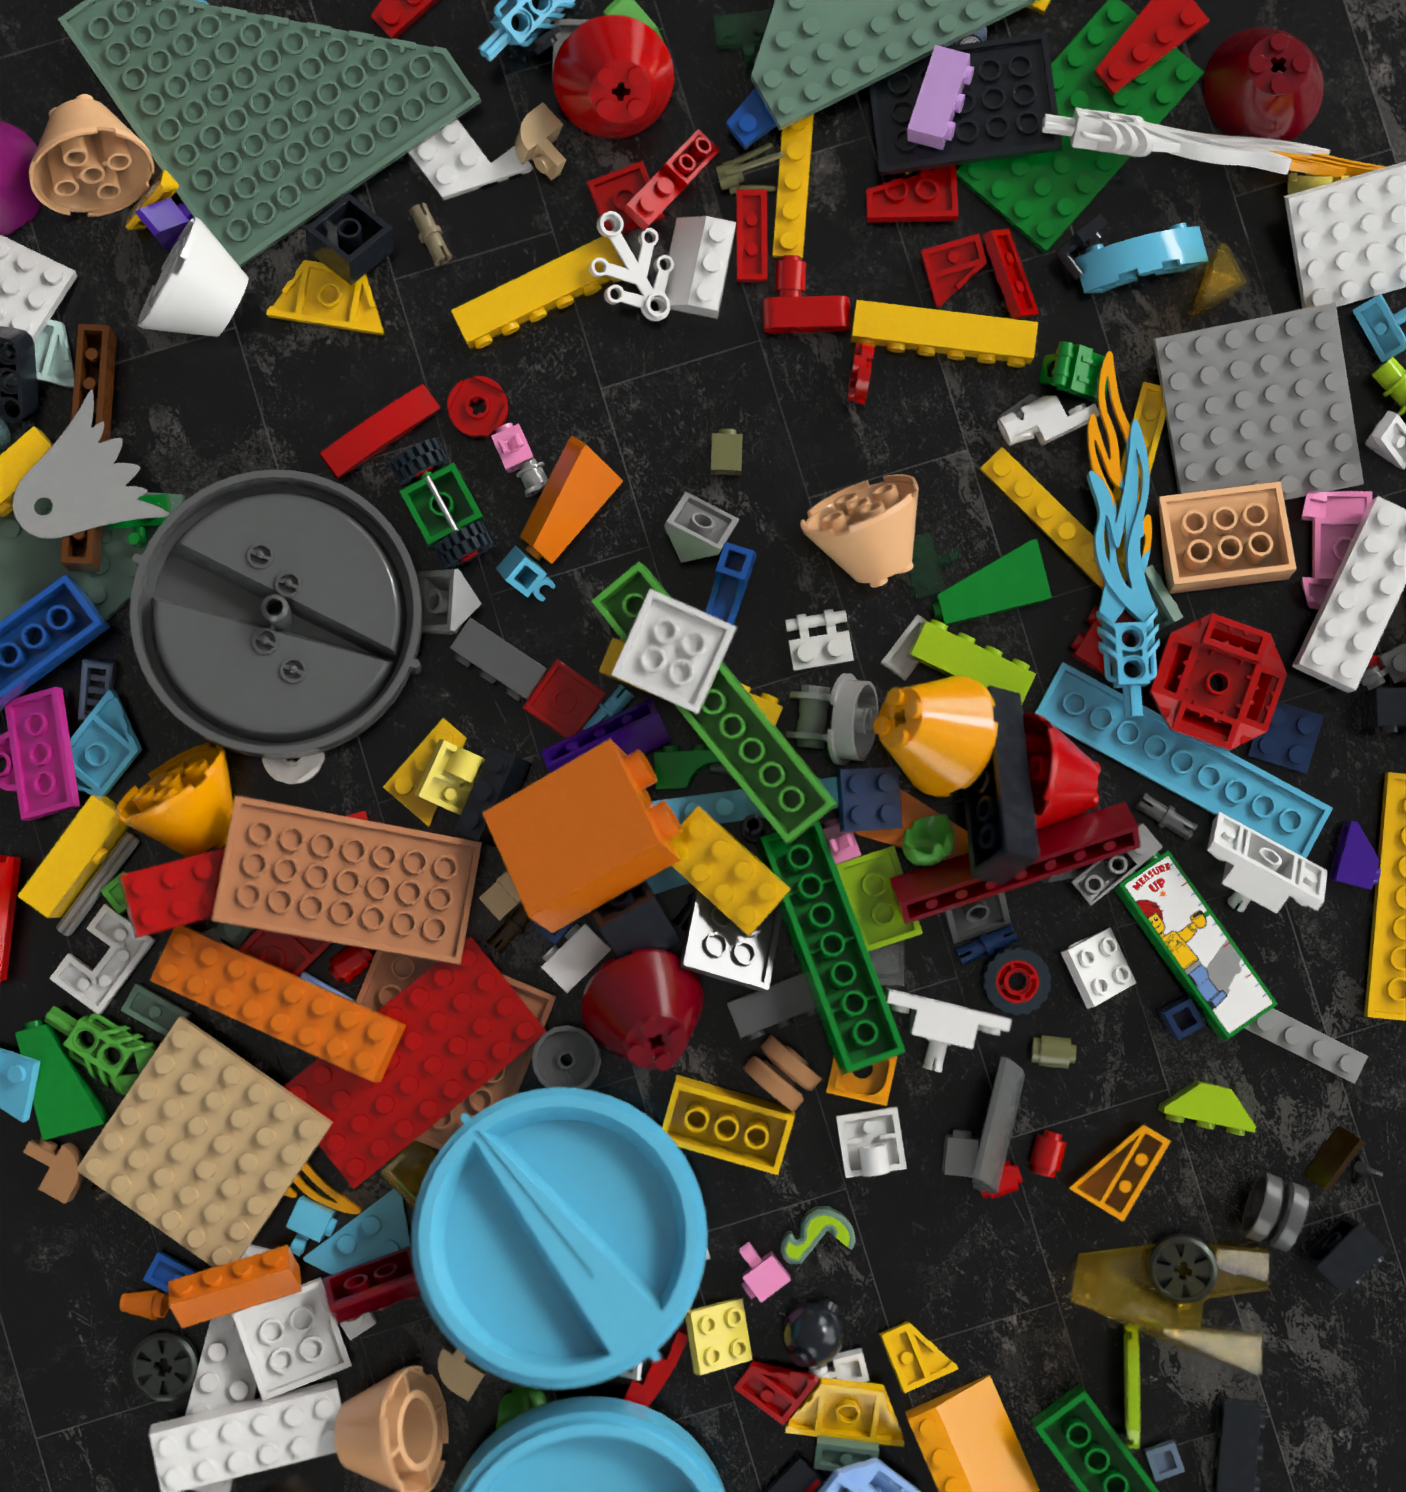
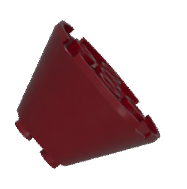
M1257 27L1232 35L1215 50L1203 76V99L1207 112L1215 125L1227 136L1291 141L1305 131L1312 123L1322 103L1324 90L1323 76L1316 57L1300 39L1286 31L1275 28Z
M659 949L633 950L631 955L616 961L615 958L609 960L591 977L582 996L581 1015L587 1033L592 1036L596 1044L607 1052L642 1068L658 1069L661 1071L668 1070L683 1054L701 1016L704 1003L703 988L696 972L680 967L681 957Z

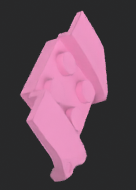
M1372 491L1307 493L1301 520L1312 521V578L1302 577L1301 584L1309 608L1319 610L1369 502L1372 501Z

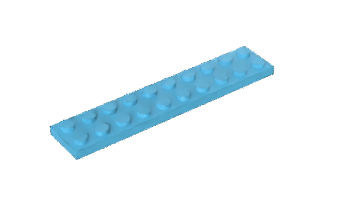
M1064 662L1060 664L1034 713L1044 716L1062 733L1216 816L1221 812L1296 854L1307 858L1333 809L1332 807L1225 749L1169 730L1162 715L1143 705V716L1124 717L1123 694Z

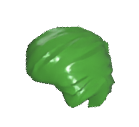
M936 814L912 822L910 830L906 829L904 831L901 846L906 858L914 865L933 866L941 862L951 854L955 840V833L949 823L948 815Z
M523 1384L513 1386L512 1392L505 1394L500 1401L496 1430L515 1417L535 1407L547 1404L545 1394L537 1387Z

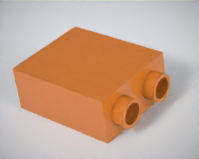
M609 739L482 813L529 918L551 933L556 932L680 861L671 839L680 835L682 828L666 801L663 800L656 805L653 804L646 788L656 783L657 777L641 750L638 749L627 755Z

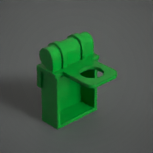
M1060 341L1055 354H1048L1044 357L1039 381L1041 384L1056 386L1058 391L1063 390L1096 402L1100 369L1105 356L1093 352V349L1081 344L1074 345L1070 342ZM1052 361H1055L1054 369L1051 372L1052 376L1048 377V366ZM1106 379V385H1105V397H1106V392H1107V387H1108L1107 379Z

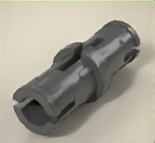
M1146 792L1139 799L1140 803H1137L1135 806L1136 810L1157 821V826L1170 829L1186 841L1194 834L1192 831H1195L1198 826L1176 813L1175 808L1171 805L1168 807L1163 805Z

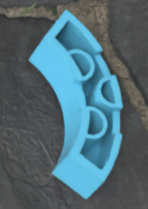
M1179 223L1169 227L1168 230L1138 236L1105 247L1103 244L1093 245L1085 249L1086 254L1075 258L1085 272L1080 276L1084 293H1102L1136 281V274L1138 276H1146L1155 273L1157 276L1167 273L1185 272L1208 262L1200 227H1187L1186 223Z

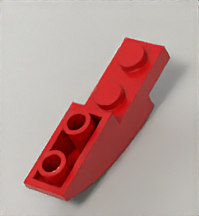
M698 129L622 210L645 231L715 157L720 149Z

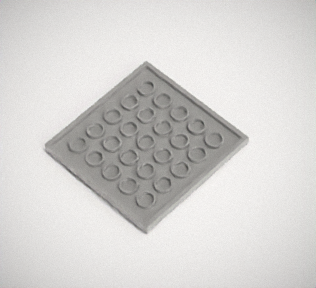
M1336 303L1153 339L1179 494L1281 481L1284 500L1306 496L1308 492H1328L1364 484Z

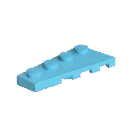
M0 1048V1108L21 1122L28 1121L41 1061Z

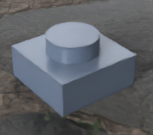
M1173 1439L1143 1449L1156 1482L1185 1472Z

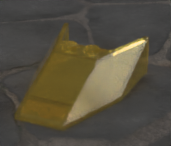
M1158 1243L1078 1254L1071 1302L1168 1344L1261 1376L1262 1334L1201 1328L1203 1305L1209 1298L1269 1290V1249L1208 1244L1217 1261V1281L1212 1291L1205 1298L1190 1304L1171 1302L1162 1297L1153 1287L1149 1278L1148 1263L1150 1254ZM1180 1262V1266L1175 1265L1174 1267L1178 1269L1181 1276H1186V1271L1191 1272L1192 1270L1187 1268V1262Z

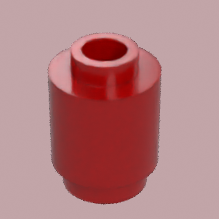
M784 255L782 260L776 262L775 292L778 293V297H802V294L805 293L806 262L800 261V256Z
M346 945L329 959L332 966L328 970L339 983L342 980L350 983L371 965L369 962L373 960L374 956L369 949Z
M1044 1130L1043 1135H1036L1030 1164H1032L1031 1172L1055 1178L1056 1172L1060 1171L1067 1142L1061 1140L1062 1134Z
M1009 1160L1005 1161L998 1195L980 1191L982 1198L990 1197L994 1199L1019 1190L1018 1183L1023 1182L1017 1164L1011 1166Z

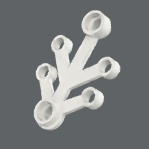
M614 211L604 213L597 220V230L603 237L610 239L626 268L610 264L604 258H596L590 262L589 272L596 278L605 275L635 284L641 293L639 295L627 292L620 285L614 284L605 290V300L609 304L621 302L641 308L642 314L651 321H660L666 318L670 312L671 305L669 298L665 295L669 272L674 267L673 259L668 255H661L656 258L653 267L657 275L653 288L647 279L653 248L659 239L658 233L652 228H647L639 233L638 241L641 247L637 261L621 234L624 226L622 217ZM605 221L611 222V231L605 229ZM645 233H649L652 236V243L645 241ZM660 260L667 262V270H663L660 267ZM596 262L602 264V273L595 270ZM611 289H615L618 292L619 297L617 300L611 297ZM652 301H655L659 306L657 312L653 311L650 307Z

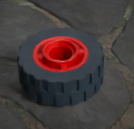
M1008 946V948L998 950L995 955L989 958L987 965L985 964L984 973L982 975L984 992L989 1001L1002 1012L1020 1016V1014L1026 1015L1031 1013L1032 1010L1040 1008L1043 1001L1047 1000L1048 992L1051 991V974L1045 961L1033 950L1022 946ZM1013 973H1022L1025 977L1024 984L1020 988L1010 987L1008 983L1009 977Z

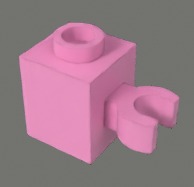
M512 423L504 424L495 430L496 434L491 435L508 474L520 469L519 466L534 459L519 424L514 426Z
M839 817L823 823L825 827L823 832L835 864L861 856L853 831L840 832Z
M750 1242L739 1248V1252L750 1265L748 1269L742 1272V1278L745 1281L741 1285L751 1299L757 1297L762 1303L791 1281L790 1275L772 1251L760 1258Z

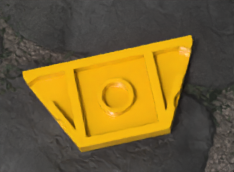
M304 260L296 270L294 278L287 282L281 290L283 293L274 305L267 309L266 313L270 318L382 336L384 333L367 275H363L354 284L350 285L321 262Z
M821 1377L816 1386L786 1421L785 1433L815 1437L825 1436L904 1447V1434L883 1384Z

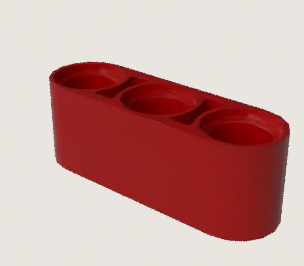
M847 296L773 297L762 300L763 331L766 333L839 332L851 329L850 298Z

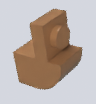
M41 1137L40 1139L36 1138L29 1141L23 1153L50 1167L38 1189L64 1204L72 1201L85 1177L78 1172V1166L84 1158L80 1150L71 1142L63 1144L60 1150L56 1149L58 1145L50 1139L43 1140Z

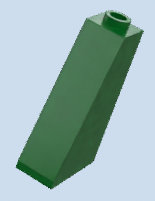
M1037 539L1025 543L939 593L935 597L936 603L931 604L935 620L949 626L1049 601L1052 596Z
M40 1019L25 1023V1030L15 1032L21 1055L41 1061L33 1104L43 1140L99 1126L110 1120L108 1113L78 1063L69 1057V1048L63 1045L65 1042L57 1029L49 1024L43 1025V1021Z

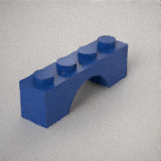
M725 542L715 571L711 595L704 613L734 626L757 558L755 551Z

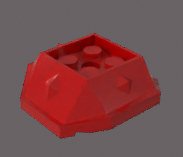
M1211 613L1168 634L1157 666V676L1152 680L1149 693L1169 730L1229 751L1268 731L1287 672L1270 633ZM1213 675L1219 676L1223 681V688L1220 692L1213 690L1210 686V679Z

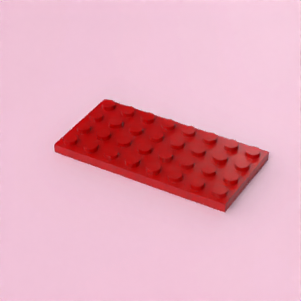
M472 936L464 942L460 965L445 962L436 963L377 1011L406 1024L381 1082H372L322 1058H318L284 1086L288 1091L333 1122L319 1143V1146L353 1189L525 1052L544 1033L548 1032Z

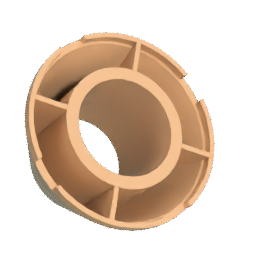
M421 1366L405 1367L347 1400L341 1406L335 1422V1446L341 1463L347 1469L398 1492H430L439 1481L446 1462L444 1460L440 1461L443 1444L449 1441L448 1415L444 1396L432 1374L426 1375L422 1371L423 1367Z

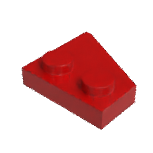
M979 233L920 251L935 308L943 305L949 297L987 264Z
M752 1361L735 1382L733 1389L781 1425H784L816 1386L819 1378L814 1374Z

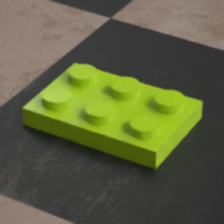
M894 846L836 864L868 952L923 934L919 920L904 924L894 900L889 878L903 874Z

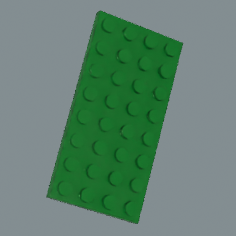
M1108 0L1051 64L1058 116L1073 118L1076 107L1136 115L1142 117L1146 122L1158 125L1203 76L1204 71L1176 48L1114 96H1111L1095 76L1094 71L1138 17L1121 0ZM1061 135L1062 151L963 164L956 172L957 178L1046 254L1129 160L1130 155L1072 147L1069 136Z

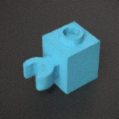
M516 545L496 568L505 581L527 598L533 593L538 600L544 601L546 598L539 592L540 587L543 585H549L552 589L556 587L554 582L546 576L547 573L542 567Z
M302 1195L298 1199L286 1225L287 1228L297 1232L290 1246L291 1252L300 1256L303 1254L309 1238L320 1242L324 1239L325 1235L330 1237L338 1220L333 1218L337 1210L322 1205L306 1195Z

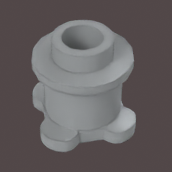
M536 459L521 464L519 466L521 471L516 474L518 478L521 477L526 488L524 491L526 498L542 492L548 481L543 469L544 462L537 463Z

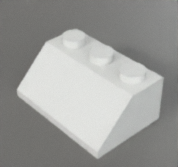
M709 216L676 219L669 256L673 259L674 267L669 272L665 295L670 301L671 310L718 318L736 232V222Z

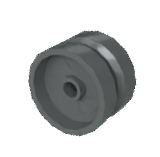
M569 1025L554 1027L544 1033L536 1043L532 1056L534 1073L540 1083L547 1088L586 1089L598 1077L602 1064L600 1048L592 1036L581 1028ZM570 1054L573 1061L570 1065L564 1066L563 1062H561V1057Z
M1266 1172L1261 1173L1254 1182L1245 1204L1241 1223L1242 1235L1257 1242H1261L1267 1237L1268 1245L1285 1252L1290 1250L1296 1242L1306 1218L1309 1204L1308 1188L1291 1181L1283 1186L1280 1177Z

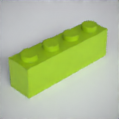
M931 619L930 623L925 621L920 624L906 654L907 657L949 677L965 676L980 682L985 688L990 685L1020 693L1021 704H1023L1036 676V673L1029 671V664L1015 658L1012 662L1001 657L1003 652L988 645L983 649L974 644L975 639L961 632L956 636L947 631V625L937 620Z

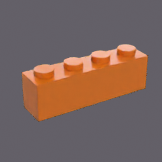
M288 1245L168 1281L169 1307L182 1328L302 1291L300 1267Z

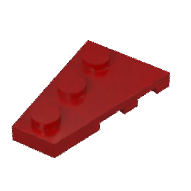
M956 166L923 170L918 175L906 179L899 178L866 189L867 222L957 221Z

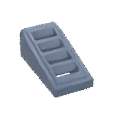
M86 657L82 660L78 720L84 721L91 713V710H87V705L96 706L101 700L88 698L89 693L105 695L109 689H114L117 660L98 657ZM92 668L106 669V674L92 673ZM90 681L105 682V687L90 685Z

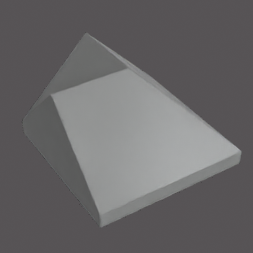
M685 492L664 525V534L669 536L682 563L718 555L738 524L739 519Z
M459 569L417 572L423 614L422 633L459 635L462 623L481 605L478 597Z

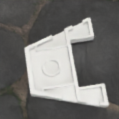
M458 119L446 125L443 129L408 152L443 200L480 189V186L495 181L501 182L507 180L508 177L520 173L526 174L533 170L529 161L523 165L521 164L516 155L515 146L490 163Z

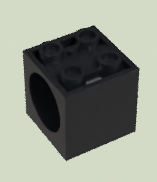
M646 880L591 911L618 959L631 955L633 950L638 949L668 951L673 945L680 942L668 916Z

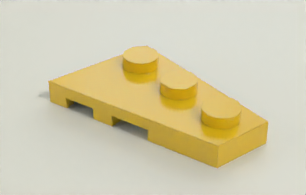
M444 718L383 786L428 827L432 824L438 805L416 796L414 793L439 739H443L460 748L464 747L467 740L462 733Z

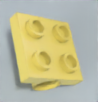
M439 739L414 795L461 815L485 759L443 739Z
M733 1298L688 1311L685 1320L694 1374L702 1375L753 1360L743 1298Z

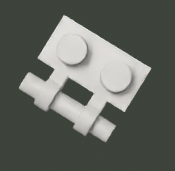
M833 609L824 610L823 614L806 616L805 613L797 615V618L785 620L787 632L799 630L800 639L788 641L793 672L854 661L849 631H836L837 623L847 622L845 610L833 612ZM826 625L827 634L809 636L808 628Z

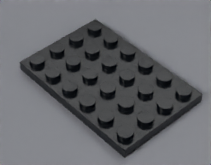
M1047 32L945 47L970 54V66L974 67V73L970 85H964L962 94L965 95L961 113L955 112L952 121L956 123L954 135L951 141L946 140L943 150L908 141L907 128L932 54L869 86L880 176L1062 151L1061 135L1042 132V121L1045 114L1058 115Z

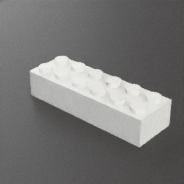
M1379 496L1369 502L1292 665L1293 668L1347 693L1357 689L1406 585V509Z
M337 1379L290 1390L265 1401L262 1398H257L151 1424L149 1435L161 1492H180L336 1453L334 1438L335 1422L342 1406Z

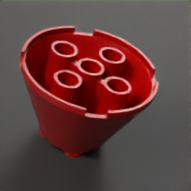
M616 14L592 18L579 25L563 41L557 52L553 67L555 95L565 115L581 130L597 137L609 139L635 135L651 126L661 116L670 100L674 86V68L671 55L659 35L638 19Z
M1031 712L1023 713L1036 830L1082 816L1088 809H1095L1099 801L1097 787L1100 764L1090 759L1044 716Z

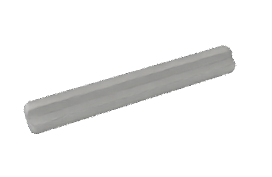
M129 831L122 835L57 924L56 929L65 936H71L101 896L100 890L112 881L139 844L140 839Z

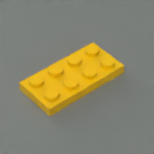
M697 806L680 825L682 833L671 839L680 858V861L671 866L744 933L750 936L788 894L791 888L701 806Z

